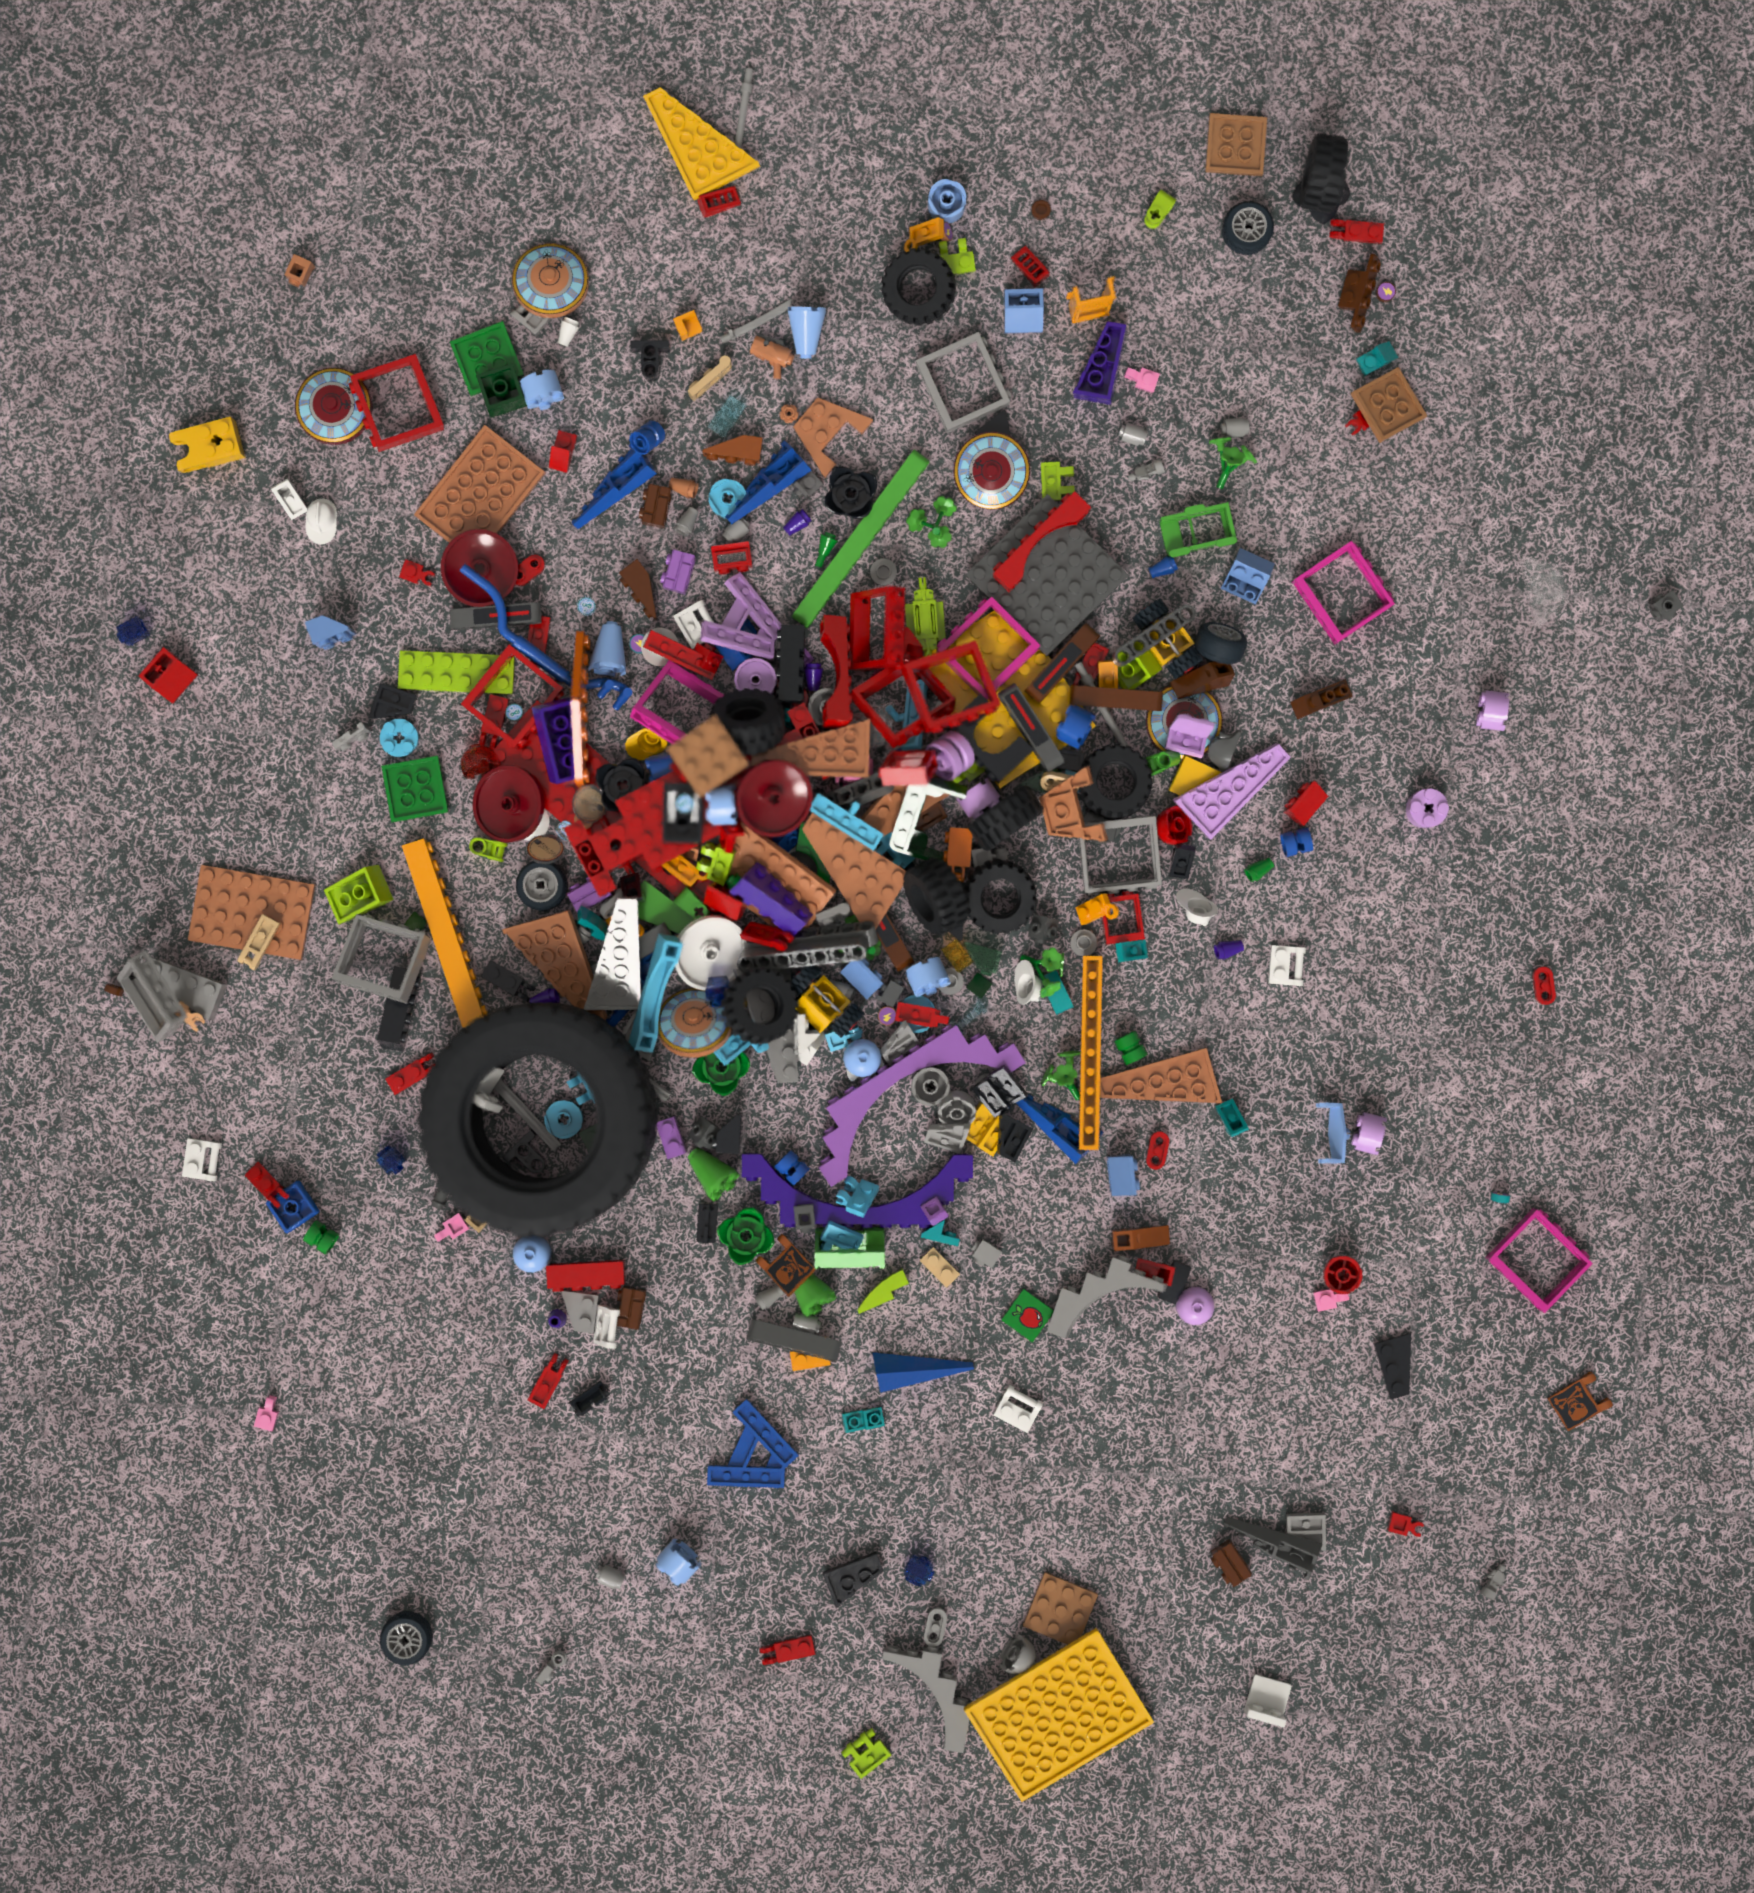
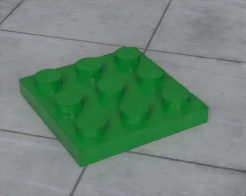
M503 321L450 341L471 397L482 393L476 377L478 374L513 363L517 377H524Z
M439 756L381 766L392 823L449 813Z

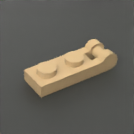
M722 356L719 360L720 363L715 368L708 369L703 374L704 377L701 380H696L689 386L688 394L693 401L698 399L731 370L730 357Z
M262 914L243 948L238 962L249 965V968L255 971L281 923ZM250 952L256 954L253 959L248 957Z

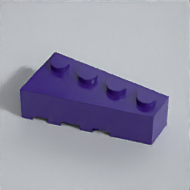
M1107 321L1086 368L1082 372L1080 380L1073 391L1074 398L1108 405L1112 404L1127 334L1126 324Z
M568 697L531 707L549 781L555 784L575 779L571 700L573 699Z
M758 862L743 875L730 891L734 896L738 894L744 898L743 902L748 906L752 904L758 908V913L762 916L771 917L776 926L792 934V936L799 932L813 916L807 907L803 906L792 893L782 886L780 881L775 879Z

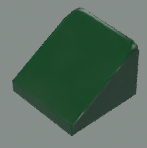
M414 911L404 925L408 926L409 930L415 931V929L424 931L428 923L426 919Z
M977 972L966 988L982 999L992 983Z

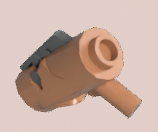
M763 335L755 337L750 350V354L755 355L762 361H769L770 365L773 366V379H781V366L785 368L787 365L791 366L795 356L792 354L791 349L784 347L782 340Z

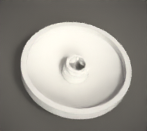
M718 915L700 917L689 923L677 937L683 943L679 961L675 966V970L681 979L689 986L699 990H715L728 985L737 977L733 970L738 969L737 961L741 952L748 948L747 941L742 940L740 937L742 930L733 921Z

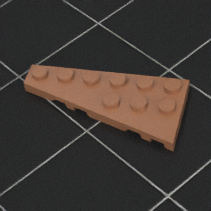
M870 719L775 747L772 750L769 749L763 754L758 753L756 756H752V766L768 759H782L796 765L806 776L868 778Z
M895 785L891 793L878 798L860 819L883 833V837L892 832L908 785ZM944 793L939 797L927 795L922 812L950 794Z

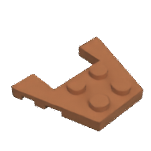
M817 397L793 428L821 474L826 478L835 468L836 463L822 452L846 422L863 434L872 424L873 420Z
M1089 767L1083 768L1063 783L1039 797L1040 803L1044 808L1043 816L1048 835L1075 837L1085 840L1092 839L1102 842L1108 840L1104 823L1085 827L1075 788L1093 784Z

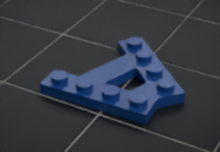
M746 1398L732 1411L745 1426L728 1465H708L707 1485L784 1488L785 1468L799 1454ZM759 1441L770 1452V1459L766 1467L747 1466Z

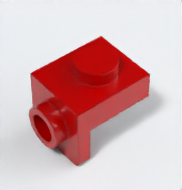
M697 643L694 650L705 656L700 667L715 673L724 656L715 651L716 647L705 643V645Z

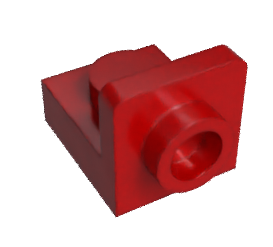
M737 821V824L720 826L719 843L725 853H732L733 844L736 843L735 837L745 835V831L739 821Z

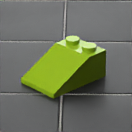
M379 865L364 867L324 889L338 925L354 919L356 914L363 915L394 900Z

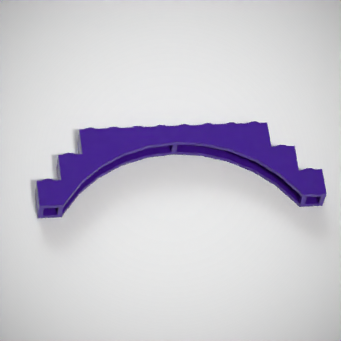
M742 1153V1177H746V1181H758V1177H761V1201H765V1204H777V1201H780V1224H784V1227H796L794 1205L813 1203L815 1224H823V1227H826L828 1221L842 1224L846 1228H852L853 1224H861L862 1228H872L873 1224H880L881 1228H892V1224H899L900 1228H911V1224L919 1225V1228H930L931 1223L920 1206L936 1196L942 1205H950V1201H954V1178H957V1182H969V1178H973V1154H953L939 1173L920 1189L901 1199L882 1205L870 1206L864 1218L847 1212L846 1206L834 1205L814 1199L794 1188L775 1171L762 1153ZM802 1215L803 1221L809 1220L808 1215Z

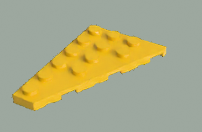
M661 87L643 96L694 201L698 199L699 195L710 193L760 167L757 160L753 159L744 150L736 146L735 143L712 128L711 125L703 121L690 109L679 103L674 97H671Z

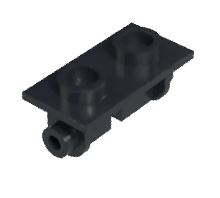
M699 1203L696 1242L704 1244L716 1243L718 1205Z
M599 1381L571 1400L569 1404L575 1409L574 1412L578 1417L580 1415L584 1416V1414L593 1409L591 1405L593 1402L597 1406L607 1400L610 1390Z

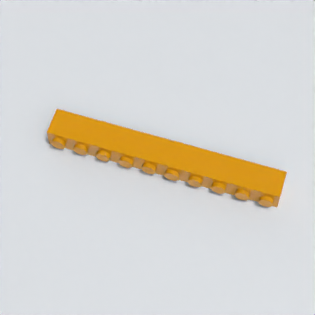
M423 838L402 845L462 1028H466L476 1018L488 1014L486 1006L481 1004L480 998H482L480 988L475 986L474 980H476L474 970L469 968L468 962L470 957L467 950H463L462 944L464 939L461 932H457L456 925H458L455 914H451L450 907H452L449 896H445L443 889H446L443 878H439L437 871L440 870L437 860H433L431 854L434 852L433 846L430 841L427 842V839Z
M1083 956L1079 1150H1099L1102 956Z

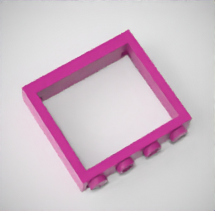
M1352 541L1292 581L1334 645L1395 604L1391 592L1386 591L1382 586L1384 583L1380 576L1375 575L1372 571L1373 567L1370 561L1363 558L1361 548H1358L1356 543L1354 544ZM1345 552H1348L1383 606L1343 633H1340L1305 580Z
M991 597L988 600L985 598L977 606L979 609L975 613L970 612L964 618L965 623L961 627L957 625L950 632L952 635L947 640L943 638L937 644L938 649L936 653L947 650L972 624L992 607L1029 644L992 681L997 691L1039 650L1041 645ZM956 660L946 662L977 695L982 694L986 700L988 699L986 690Z
M669 660L635 704L630 717L673 745L687 734L644 707V704L665 676L668 674L713 704L718 698H722L724 694L715 690L712 685L698 679L695 674L684 670L679 664Z
M1533 1208L1485 1258L1538 1310L1546 1313L1593 1263L1589 1260L1590 1256L1587 1252L1575 1247L1577 1243L1570 1236L1565 1237L1561 1233L1563 1229L1555 1222L1552 1224L1547 1219L1549 1216L1541 1209L1538 1211ZM1534 1218L1580 1261L1543 1300L1497 1257Z

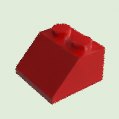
M716 882L708 885L703 904L707 905V908L717 913L719 911L725 914L724 917L731 921L741 919L747 907V904L743 902L744 898L738 894L735 896L731 894V890L726 889L727 885L722 886Z

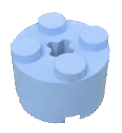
M949 179L937 181L931 187L928 195L930 215L933 218L940 217L949 224L959 220L964 214L966 207V192L959 182Z
M542 370L543 374L536 375V372L521 379L520 387L528 409L539 407L540 410H545L551 407V403L564 399L554 370Z
M735 785L717 786L706 794V801H709L706 816L712 825L737 824V820L734 819L738 818L735 796H733V791H736Z
M940 957L927 959L928 962L923 964L919 962L906 970V976L915 997L922 996L925 993L927 996L933 995L937 992V988L951 984Z
M673 1539L657 1556L658 1562L656 1567L661 1572L669 1575L670 1580L679 1586L680 1583H686L700 1568L701 1561L697 1562L696 1557L698 1555L686 1543L681 1541L679 1544L676 1542L677 1539Z

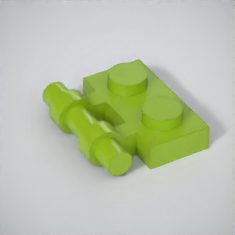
M872 1728L867 1732H862L857 1740L853 1743H848L846 1748L841 1751L845 1758L850 1754L854 1757L849 1762V1765L860 1779L891 1756V1752L880 1738L874 1743L872 1742L871 1738L876 1735ZM865 1743L868 1748L859 1753L857 1749Z

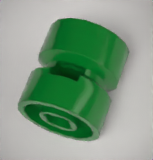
M1136 1030L1114 1041L1118 1051L1123 1052L1121 1057L1125 1065H1129L1148 1055L1144 1045L1139 1044L1141 1039Z
M316 1220L308 1229L303 1241L310 1246L316 1245L319 1252L327 1255L340 1234L332 1229L327 1230L325 1224Z

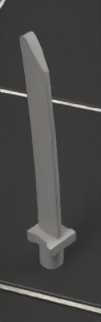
M789 299L775 309L733 331L732 329L728 330L727 334L720 336L722 344L728 341L734 342L737 337L784 313L792 304L793 299Z

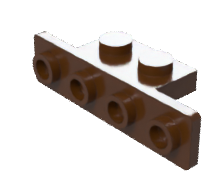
M1370 254L1366 271L1348 270L1338 304L1340 309L1355 310L1351 328L1356 333H1360L1365 325L1366 311L1370 307V297L1376 286L1375 279L1377 272L1381 269L1380 259L1375 254Z

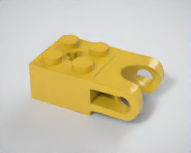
M231 416L169 434L170 442L174 445L187 444L189 447L187 457L177 462V469L181 473L246 458L236 421ZM219 439H222V441H220V445H217V441Z

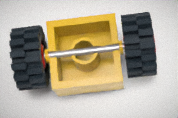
M1159 598L1143 608L1132 619L1141 631L1149 625L1159 622V618L1164 616L1169 609L1162 599ZM1167 620L1165 623L1166 627L1174 629V623ZM1184 627L1149 649L1161 667L1176 658V660L1166 666L1174 680L1193 669L1194 666L1203 660L1195 647L1182 655L1183 652L1195 644ZM1150 631V638L1158 640V633Z
M816 965L805 966L791 981L792 986L790 988L792 991L796 990L797 996L803 993L807 987L809 988L798 1000L799 1007L796 1010L801 1015H805V1019H808V1022L819 1033L836 1017H839L830 1028L842 1038L858 1023L865 1013L855 1003L844 1012L843 1010L851 1001L824 975L814 983L813 981L823 971Z

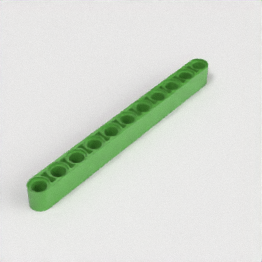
M915 449L911 452L875 501L869 515L861 520L792 615L794 620L804 625L805 628H809L923 473L930 460Z

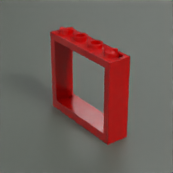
M416 354L350 376L351 382L348 383L350 391L357 396L358 400L355 401L357 409L364 414L363 424L366 430L370 429L372 434L369 437L373 448L377 447L378 452L444 430V424ZM411 366L433 423L381 440L359 382Z
M885 586L851 593L849 640L851 666L849 670L866 672L903 666L904 587ZM885 596L884 659L869 661L871 598Z
M976 640L905 663L901 668L926 733H939L943 731L944 727L950 726V728L959 726L962 721L968 720V722H971L983 714L989 716L997 712L1001 705ZM971 654L990 702L932 721L914 673Z
M509 644L463 700L461 705L510 745L518 749L527 743V737L531 732L537 731L534 716L527 722L515 739H512L473 707L514 656L555 688L543 704L561 699L565 695L563 693L565 689Z
M910 655L909 662L920 658L917 656ZM896 667L885 668L852 690V701L867 719H870L873 726L893 749L899 745H904L909 738L921 734L924 730L919 718L894 734L865 700L903 676L902 671L896 669ZM929 668L916 672L942 702L941 705L929 712L932 721L940 719L945 715H950L955 709L956 699Z

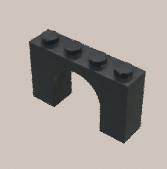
M979 694L962 711L988 703V701L982 694ZM986 714L980 715L978 719L968 722V720L962 721L959 726L953 728L947 726L946 732H958L969 742L975 756L974 763L979 768L983 767L987 771V777L992 782L996 781L998 784L1034 750L1021 736L1000 753L992 754L981 750L975 742L974 729L987 717Z

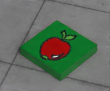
M1023 1288L1001 1321L1033 1343L1053 1315L1054 1310Z

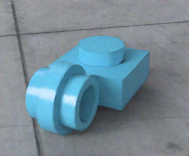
M855 1025L842 1038L833 1030L825 1032L830 1051L833 1052L849 1045L847 1039L851 1038L852 1041L860 1039L863 1031L862 1028Z

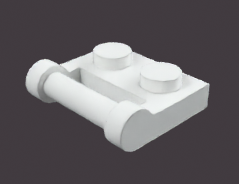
M704 600L696 602L673 616L691 649H694L697 643H706L700 640L701 626L693 612L698 610L704 620L713 622L705 608Z
M1271 945L1268 983L1303 986V956L1306 954V948ZM1291 953H1296L1294 980L1289 979Z
M187 1138L182 1177L217 1181L216 1169L219 1149L222 1148V1143ZM207 1147L212 1148L208 1174L203 1172Z
M597 1305L593 1343L605 1348L616 1349L617 1342H615L620 1309H614L606 1305Z
M1009 1384L993 1415L1028 1433L1044 1402L1030 1398L1015 1390V1387ZM1012 1396L1033 1407L1032 1412L1008 1401L1009 1397Z

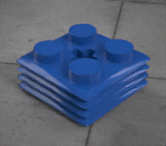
M296 1181L284 1189L289 1195L287 1199L283 1198L279 1193L274 1196L281 1204L278 1208L269 1200L265 1202L286 1234L320 1212L300 1181ZM290 1202L296 1204V1211L289 1209L291 1206Z

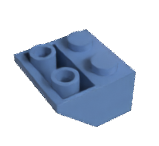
M1043 288L1005 289L1003 295L1005 333L1043 332Z
M1240 548L1221 589L1256 604L1271 576L1275 563Z
M323 615L304 622L312 643L324 650L334 647L336 642H348L353 639L352 636L356 635V632L350 627Z
M865 959L851 961L840 973L868 999L883 984L881 982L883 977L876 970L872 972L868 968L870 964Z
M1130 1154L1106 1156L1110 1195H1137L1136 1190H1140L1139 1179L1135 1177L1134 1172L1138 1171L1137 1160Z

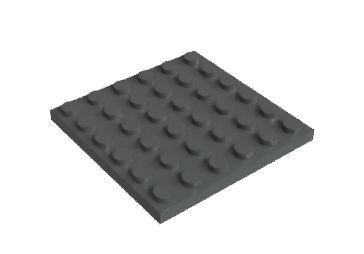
M1048 494L966 574V577L988 599L993 597L1041 645L1039 650L1046 657L1129 576L1077 524L1054 530L1034 546L1026 560L1023 579L1010 593L993 578V573L995 572L993 568L1000 561L1004 563L1008 559L1007 554L1013 548L1017 550L1022 545L1020 541L1027 534L1031 536L1035 532L1034 527L1041 520L1044 522L1048 518L1047 514L1054 507H1059Z

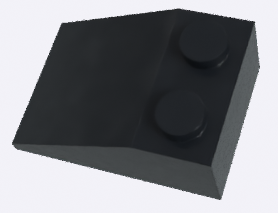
M663 783V844L702 845L703 797L700 798L691 784ZM681 795H688L693 799L694 805L689 812H681L676 807V800Z

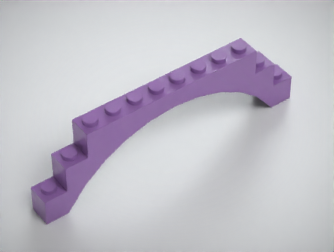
M950 1023L941 1029L942 1033L938 1036L933 1034L925 1039L926 1043L922 1046L917 1044L909 1049L910 1053L905 1057L900 1055L893 1059L894 1064L889 1067L884 1065L876 1071L878 1074L872 1078L870 1076L863 1078L860 1081L861 1085L856 1088L851 1086L844 1091L845 1095L838 1098V1096L830 1099L828 1101L829 1105L826 1108L837 1124V1127L831 1126L824 1131L825 1135L822 1138L834 1156L830 1157L828 1155L820 1161L821 1164L819 1165V1169L829 1185L832 1187L847 1177L850 1149L858 1126L867 1110L879 1096L898 1080L923 1068L955 1062L984 1064L997 1069L1006 1065L1010 1072L1026 1063L1014 1043L1009 1044L1006 1042L999 1046V1051L996 1052L984 1033L982 1035L980 1033L975 1034L970 1038L971 1042L967 1043L957 1025L952 1026Z

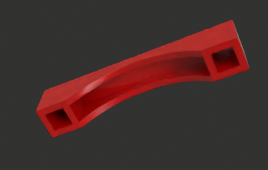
M1075 491L1071 495L1068 493L1061 500L1062 504L1058 508L1054 507L1047 514L1048 518L1044 522L1041 520L1034 527L1035 532L1031 536L1027 534L1020 541L1022 545L1017 550L1013 548L1007 554L1008 559L1004 563L1000 561L993 568L995 571L993 578L1009 593L1023 579L1025 563L1034 546L1043 537L1056 529L1077 525L1090 512L1091 506Z
M823 615L819 623L820 641L831 655L836 672V684L833 695L822 709L823 727L839 729L846 727L849 722H852L853 713L850 711L852 694L849 693L851 676H848V670L851 666V660L848 658L850 641H847L849 624H847L846 616Z

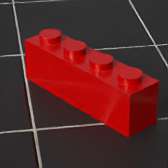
M625 1260L547 1264V1289H552V1292L564 1291V1288L579 1291L583 1290V1287L590 1286L591 1290L602 1289V1286L610 1285L611 1289L621 1288V1285L626 1283Z

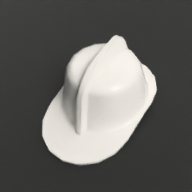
M316 499L307 508L306 534L314 543L326 544L333 539L336 533L337 510L330 500Z
M1181 889L1176 894V900L1186 910L1188 920L1195 924L1206 926L1211 917L1218 913L1217 905L1195 890Z
M1022 960L1015 968L1014 981L1017 1001L1022 1005L1027 1004L1029 1001H1041L1040 990L1043 988L1042 980L1035 975L1032 964L1027 960Z

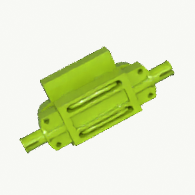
M921 577L918 578L919 589L914 591L913 604H905L906 627H909L921 643L924 657L932 655V651L937 649V641H941L943 638L946 639L943 601L936 602V599L933 597V590L927 589L926 577H923V585Z

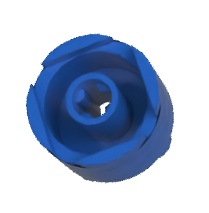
M1070 704L1065 714L1067 715L1065 722H1060L1056 730V736L1058 740L1079 750L1080 745H1083L1092 729L1090 724L1092 721L1095 722L1096 715L1077 705L1073 706Z
M668 751L649 756L645 759L646 767L651 775L649 776L650 783L672 772L669 766L674 762Z

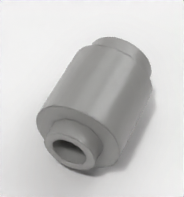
M1243 417L1224 419L1223 423L1220 424L1221 435H1224L1225 438H1238L1248 435V419H1243Z
M1127 422L1125 426H1121L1118 436L1122 437L1121 441L1143 446L1148 431L1144 430V427Z
M741 518L733 524L730 523L724 529L722 536L729 544L739 543L750 531L748 529L750 525L744 518Z
M796 1313L792 1328L811 1334L819 1333L821 1322L818 1321L819 1317L812 1315L807 1317L803 1313Z
M605 1564L604 1568L599 1567L596 1578L599 1579L597 1583L620 1590L625 1574Z

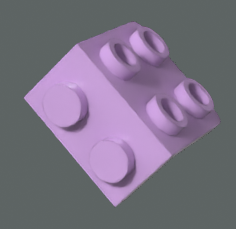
M1188 714L1177 715L1168 728L1165 749L1202 758L1204 756L1206 739L1214 729L1215 724L1208 719H1196Z

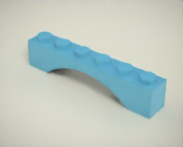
M658 934L629 1038V1043L635 1050L653 1053L658 1036L659 1013L668 979L679 961L683 943L675 936Z

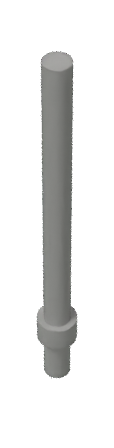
M746 68L744 83L741 85L742 97L734 142L739 148L742 147L749 96L752 94L753 89L751 84L753 69Z
M1082 662L1075 664L1081 676L1082 684L1095 687L1094 679L1091 674L1087 673ZM1098 707L1118 744L1124 747L1128 746L1108 708Z

